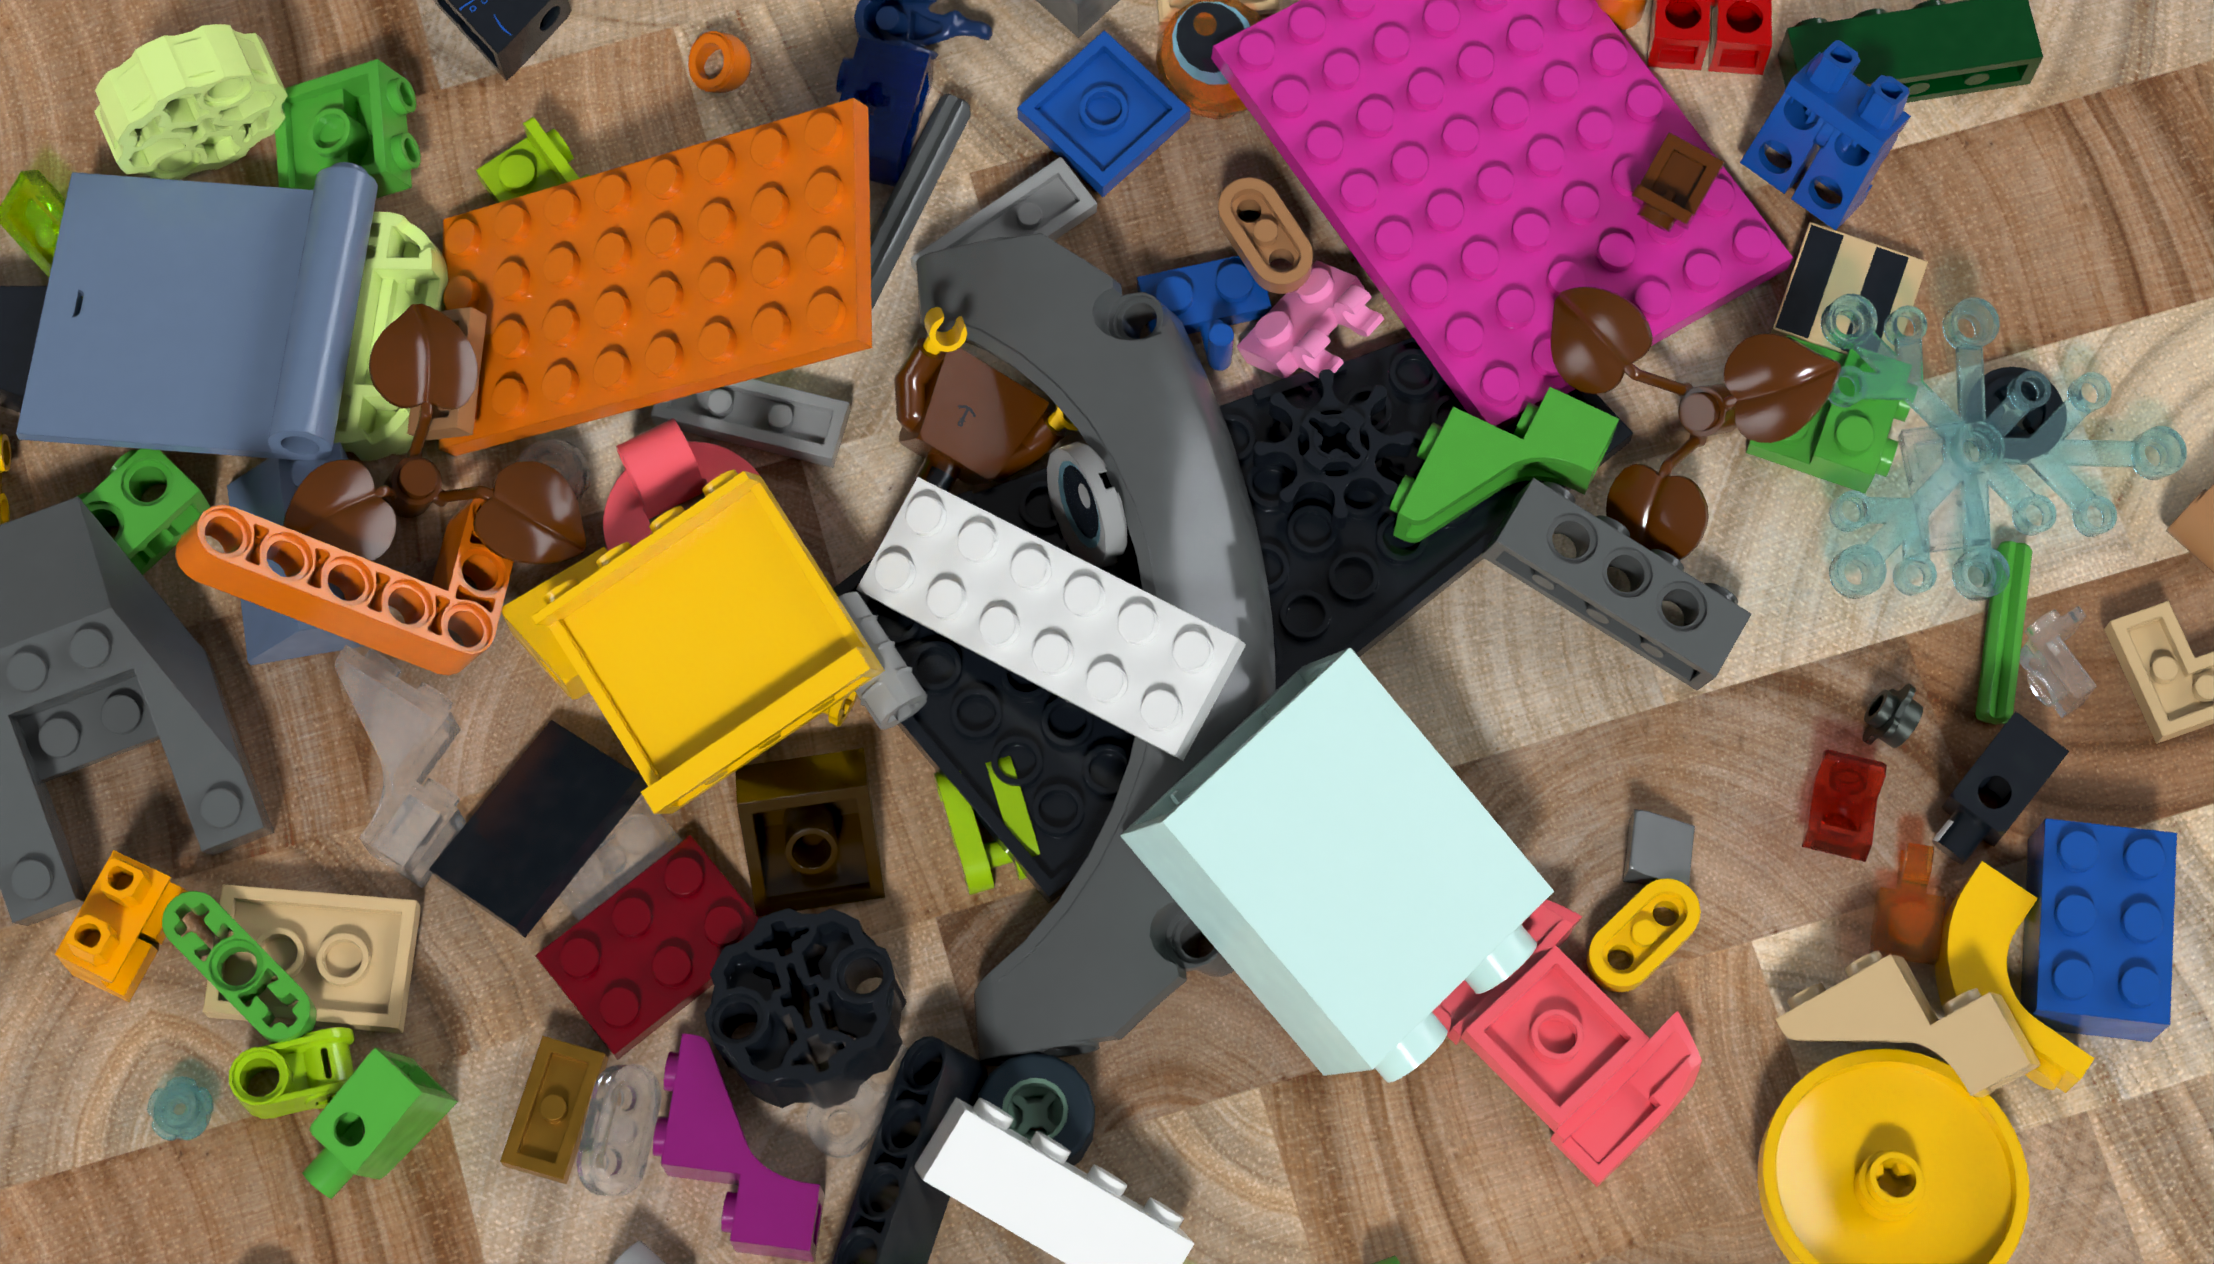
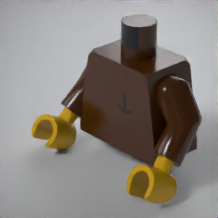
M934 307L926 313L924 323L928 336L927 338L917 340L894 378L896 416L902 426L899 442L904 447L924 458L910 486L911 488L917 477L949 493L957 478L969 485L990 483L991 481L1002 482L1044 456L1065 437V428L1078 430L1057 405L1055 412H1045L1050 402L960 348L967 337V329L962 316L956 319L952 329L946 332H939L937 329L944 320L942 308Z

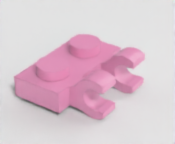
M1316 261L1312 265L1311 275L1306 283L1298 290L1286 293L1257 322L1256 326L1236 347L1246 363L1282 379L1290 377L1298 368L1306 370L1319 378V373L1322 370L1329 369L1335 373L1344 364L1340 357L1324 349L1331 342L1328 335L1338 324L1351 329L1361 336L1368 337L1380 325L1384 317L1365 305L1372 297L1364 289L1357 276Z

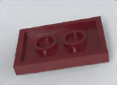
M689 835L541 950L535 957L618 1060L714 985L710 973L725 946L740 942L753 931L759 918L693 837Z

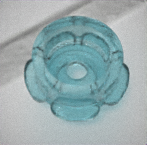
M181 1076L170 1079L166 1087L156 1089L149 1098L147 1112L153 1117L152 1129L159 1137L168 1141L176 1139L188 1141L198 1137L204 1132L210 1122L214 1108L213 1098L205 1087L199 1088L196 1081L192 1078ZM179 1103L185 1104V1112L181 1115H176L174 1113L175 1106Z

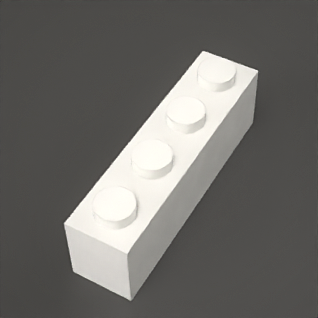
M956 1097L914 1166L923 1181L1066 1264H1183L1195 1244L1179 1228L1184 1220L1181 1215L1153 1198H1149L1144 1207L1123 1195L1128 1186L1126 1183L1097 1165L1093 1164L1088 1174L1066 1162L1071 1151L1036 1131L1031 1141L1009 1128L1014 1118L982 1098H979L974 1107Z

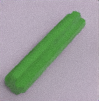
M2004 541L2000 543L1995 551L1975 713L1977 719L1985 723L2004 725L2014 712L2033 552L2031 547L2025 543Z

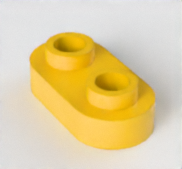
M1658 879L1646 885L1596 933L1588 948L1586 957L1587 968L1595 982L1613 992H1628L1643 984L1691 937L1700 920L1701 910L1698 898L1692 889L1678 880ZM1659 907L1668 908L1674 913L1676 922L1671 926L1660 925L1654 919L1653 911ZM1613 951L1624 952L1630 959V967L1625 970L1613 968L1608 962V954Z

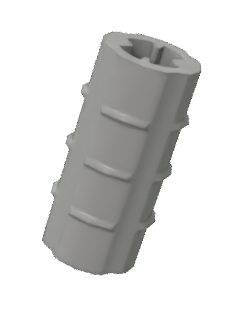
M858 592L845 593L838 598L885 670L855 692L861 700L860 705L866 707L881 730H886L898 725L918 712L927 702L928 696L913 675L912 667L906 665L894 647L895 641H890L877 622V615L871 613Z

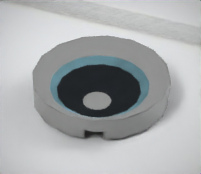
M1075 442L1057 448L1050 453L1047 465L1049 496L1059 529L1072 554L1103 569L1118 563V557L1124 555L1127 546L1126 518L1119 493H1116L1114 486L1105 489L1103 481L1099 474L1107 472L1102 458L1088 445Z

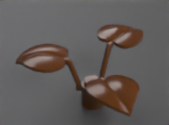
M1577 287L1562 291L1554 302L1551 353L1554 365L1564 381L1581 392L1600 394L1616 388L1621 382L1624 373H1626L1635 381L1678 394L1682 398L1678 414L1682 426L1691 433L1690 438L1663 461L1659 472L1644 464H1633L1624 468L1612 483L1606 502V516L1625 526L1630 533L1629 538L1649 550L1659 549L1665 551L1680 561L1687 557L1702 540L1707 529L1709 514L1706 499L1699 486L1688 477L1671 476L1673 469L1697 447L1704 446L1707 436L1728 433L1736 428L1747 439L1760 443L1777 442L1793 436L1805 427L1826 403L1838 380L1841 364L1811 350L1790 337L1771 333L1758 334L1746 338L1739 343L1728 357L1724 368L1725 384L1694 388L1688 382L1680 383L1641 370L1633 364L1647 354L1652 345L1653 336L1644 314L1627 298L1596 287Z
M412 304L401 316L382 331L373 345L369 360V372L373 386L386 401L399 408H413L421 405L420 417L411 447L407 452V458L401 460L387 477L384 484L377 488L374 487V482L368 469L357 461L335 460L318 466L308 474L294 493L283 521V526L374 562L388 550L396 532V515L404 518H413L423 514L432 502L443 507L448 502L480 498L486 500V502L474 517V531L483 545L504 559L524 564H554L579 556L584 552L587 544L574 491L562 474L544 463L524 461L508 465L497 475L493 490L485 486L447 491L441 489L442 477L439 469L433 462L422 457V449L433 416V406L448 410H455L464 406L475 390L478 379V365L473 348L462 330L442 312L424 304Z

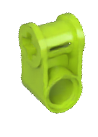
M345 1027L327 1028L307 1033L291 1041L253 1047L242 1052L233 1061L229 1070V1085L233 1094L251 1115L261 1119H274L310 1109H324L354 1073L349 1048L355 1041L353 1030ZM328 1058H329V1062H330V1067H331V1072H332V1078H330V1075H329V1069H328V1064H327V1059H328ZM263 1070L279 1072L278 1085L270 1094L263 1097H254L248 1094V1085L258 1072Z

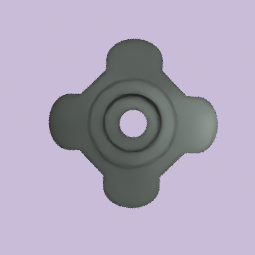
M1908 683L1898 691L1895 689L1889 691L1885 689L1872 700L1864 715V721L1869 726L1863 734V742L1871 745L1879 738L1892 748H1897L1910 737L1923 713V706L1913 700L1916 691L1914 686Z

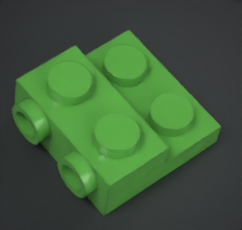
M379 59L285 88L288 97L282 103V109L286 117L280 127L275 130L278 183L280 188L314 190L317 173L339 162L354 163L363 167L378 184L376 198L412 188L411 169L419 167L421 155L416 140L408 133L407 114L415 111L416 96L413 87L405 77L398 74Z
M1787 335V337L1800 342L1811 350L1841 364V371L1838 380L1821 410L1800 431L1789 438L1772 443H1760L1750 440L1746 453L1865 494L1875 474L1887 476L1896 454L1899 441L1887 437L1893 419L1905 422L1915 397L1917 386L1906 383L1911 366L1851 346L1847 355Z

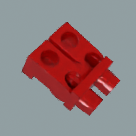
M1653 0L1646 66L1701 71L1709 44L1710 6H1712V36L1709 48L1708 71L1763 75L1772 48V0Z

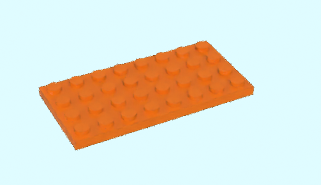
M851 98L443 219V257L448 270V285L443 296L445 310L472 307L486 314L487 318L473 435L439 439V450L452 456H458L872 348L868 107L857 99Z

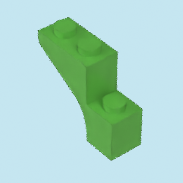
M1549 387L1540 407L1533 403H1528L1514 434L1453 407L1444 426L1433 422L1428 429L1417 454V457L1425 460L1417 478L1414 479L1405 475L1394 495L1390 510L1398 513L1393 536L1410 543L1420 542L1501 489L1514 483L1531 481L1533 478L1538 481L1564 485L1585 495L1611 444L1619 419L1552 387Z

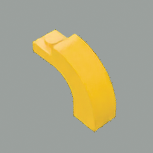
M1982 861L1954 898L1940 927L1935 952V978L1941 1005L1943 1006L1951 999L1974 988L1979 990L1981 996L1989 992L2002 995L2041 1066L2025 1075L2043 1088L2055 1090L2057 1087L2066 1093L2082 1079L2095 1058L2032 1016L2014 994L2007 972V954L2012 937L2038 898Z

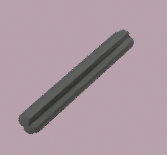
M944 94L940 97L870 234L872 309L971 116L968 102L954 95Z

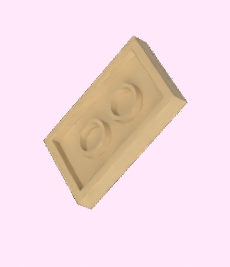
M222 885L219 905L311 998L317 1013L316 1027H345L352 1030L403 1034L421 906L417 900ZM230 931L226 938L232 936L234 933ZM216 935L214 936L213 947L221 941ZM237 952L229 956L222 967L224 982L233 986L249 982L257 970L255 956L248 952ZM273 976L270 983L277 981L278 977ZM207 980L203 1013L208 1018L247 1021ZM268 988L258 996L273 1012L275 1019L272 1023L281 1022L293 1025L298 1019L292 1009L299 1001L296 1000L291 1005L286 1006ZM253 999L245 1002V1006H250Z

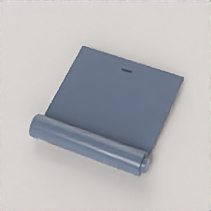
M349 162L335 163L331 167L322 169L316 175L314 190L72 172L16 435L18 439L300 461H318L330 456L335 438L378 184L363 167Z

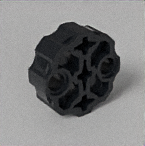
M787 908L759 918L753 931L740 942L725 946L711 970L710 976L714 989L711 1005L705 1012V1019L712 1041L727 1066L735 1069L738 1075L746 1082L752 1094L771 1105L784 1108L793 1103H813L822 1109H826L854 1099L863 1083L874 1074L889 1069L903 1043L899 1034L901 1011L907 1004L902 982L886 949L878 946L865 933L859 920L846 913L830 908L819 914H806ZM792 947L793 952L786 955L784 950ZM875 977L882 979L881 984L870 993H855L863 981ZM773 985L781 988L775 990ZM803 988L810 998L811 1010H809L813 1023L811 1028L808 1027L803 1018L802 1007L804 1003L800 994ZM748 1022L757 1023L755 1029L748 1036L740 1039L731 1038L733 1032L740 1025ZM838 1026L839 1031L832 1030L831 1028ZM828 1060L829 1068L821 1072L820 1064Z

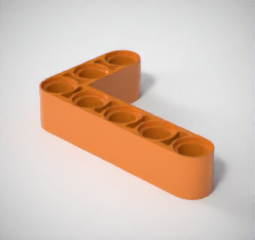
M480 498L471 499L450 519L445 530L432 584L227 505L212 506L204 511L180 537L176 544L175 554L182 571L199 583L442 675L459 673L491 646L496 635L514 562L491 552L476 535L473 526L474 517L486 502V500ZM205 535L218 540L223 546L225 553L213 549L208 544ZM267 559L278 563L284 570L286 577L275 573L270 568ZM463 574L469 576L475 582L478 590L468 585ZM328 583L339 587L344 593L346 600L335 596L330 590ZM388 606L398 610L403 616L405 623L396 620ZM448 629L459 635L464 646L459 645L451 638Z

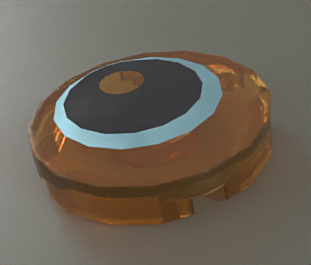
M1193 0L1171 17L1158 39L1156 64L1159 75L1162 73L1163 80L1168 89L1185 103L1194 115L1220 120L1233 117L1235 114L1248 110L1211 59L1214 45L1263 20L1257 12L1238 0Z

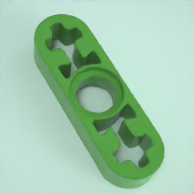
M189 891L176 896L169 902L162 917V927L166 937L267 1041L272 1044L287 1042L313 1031L317 1013L311 998L211 896L199 891ZM192 911L194 914L202 916L207 911H210L205 916L204 922L221 940L212 950L192 931L181 937L187 930V926L182 920L187 913ZM230 931L234 933L232 936L226 938ZM237 952L253 954L257 960V970L253 978L239 986L225 983L222 978V967L226 959ZM208 955L206 961H201L203 956ZM273 976L278 977L277 981L270 983ZM266 988L286 1006L291 1005L296 1000L299 1001L292 1009L294 1015L298 1018L293 1025L287 1027L285 1024L278 1022L271 1028L269 1027L274 1021L275 1016L258 998ZM253 999L250 1006H245V1002Z

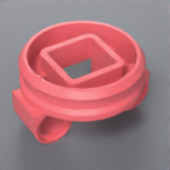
M674 418L616 446L625 471L614 484L604 510L603 532L607 550L609 551L625 542H629L633 547L652 534L649 528V519L702 494V489L705 485L729 470L734 469L738 474L743 471L757 475L760 474L744 458L727 448L706 442H687Z

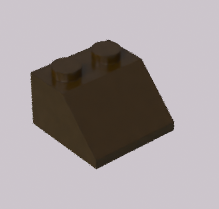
M864 748L745 765L735 771L737 808L757 917L787 908L799 911L885 898Z

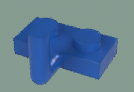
M1239 256L1137 277L1138 293L1145 292L1157 298L1183 322L1187 334L1201 333L1208 364L1217 371L1227 369L1232 362L1234 332L1230 325L1261 319L1272 309L1268 291L1257 284ZM1153 319L1146 324L1148 334L1154 330L1157 319Z

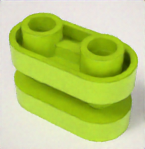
M1006 756L998 759V766L1002 773L1007 777L1018 779L1011 757ZM991 761L985 763L1004 825L1032 857L1040 855L1020 786H1010L1003 783L994 774ZM939 772L933 773L941 802L943 801L949 821L948 825L953 843L957 848L965 875L964 880L969 895L995 888L991 869L1014 862L996 841L983 844L972 807L948 779ZM1015 861L1014 867L1018 880L1027 879Z

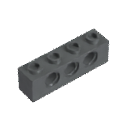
M1533 478L1516 496L1481 557L1693 689L1699 690L1716 678L1751 616L1750 612L1737 605L1738 599L1736 596L1722 586L1714 583L1703 584L1683 571V564L1671 554L1659 549L1649 550L1629 538V531L1618 521L1603 515L1594 516L1576 505L1574 496L1562 486L1547 481L1541 483ZM1553 534H1562L1572 540L1576 548V558H1567L1558 553L1553 545ZM1608 567L1618 568L1627 575L1630 581V592H1621L1611 585L1607 576ZM1662 601L1673 602L1681 609L1684 615V626L1673 625L1665 618L1662 612Z

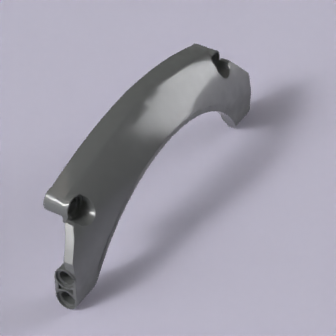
M1042 233L982 240L931 252L918 258L916 261L920 322L922 326L925 327L924 319L926 313L934 307L942 308L944 320L937 329L939 332H946L952 329L956 319L962 316L967 329L965 343L986 350L1019 370L1043 390L1076 426L1088 446L1102 458L1106 465L1107 472L1105 473L1111 486L1115 487L1116 493H1119L1122 501L1126 523L1137 555L1142 590L1239 638L1246 646L1184 761L1135 736L1130 760L1112 810L1087 859L1059 901L1026 940L990 971L975 989L974 1004L979 1061L983 1065L1000 1066L1010 1058L1028 1053L1054 1055L1057 1058L1096 1051L1100 1048L1099 1042L1122 1040L1142 1019L1187 981L1186 972L1197 970L1211 977H1223L1234 971L1215 947L1207 956L1200 958L1198 945L1203 933L1120 835L1276 691L1272 612L1267 577L1252 505L1230 432L1200 359L1183 326V322L1157 298L1148 293L1139 292L1122 295L1121 284L1114 278ZM1157 319L1154 330L1148 336L1140 339L1143 327L1149 321Z

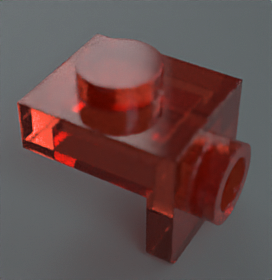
M1825 750L1809 790L1802 847L1866 862L1872 847L1877 800L1886 777L1887 765L1876 760L1834 750Z

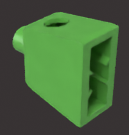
M375 1047L311 1124L309 1131L325 1148L306 1167L302 1174L318 1191L331 1199L334 1198L354 1174L380 1180L430 1132L458 1101L412 1058Z

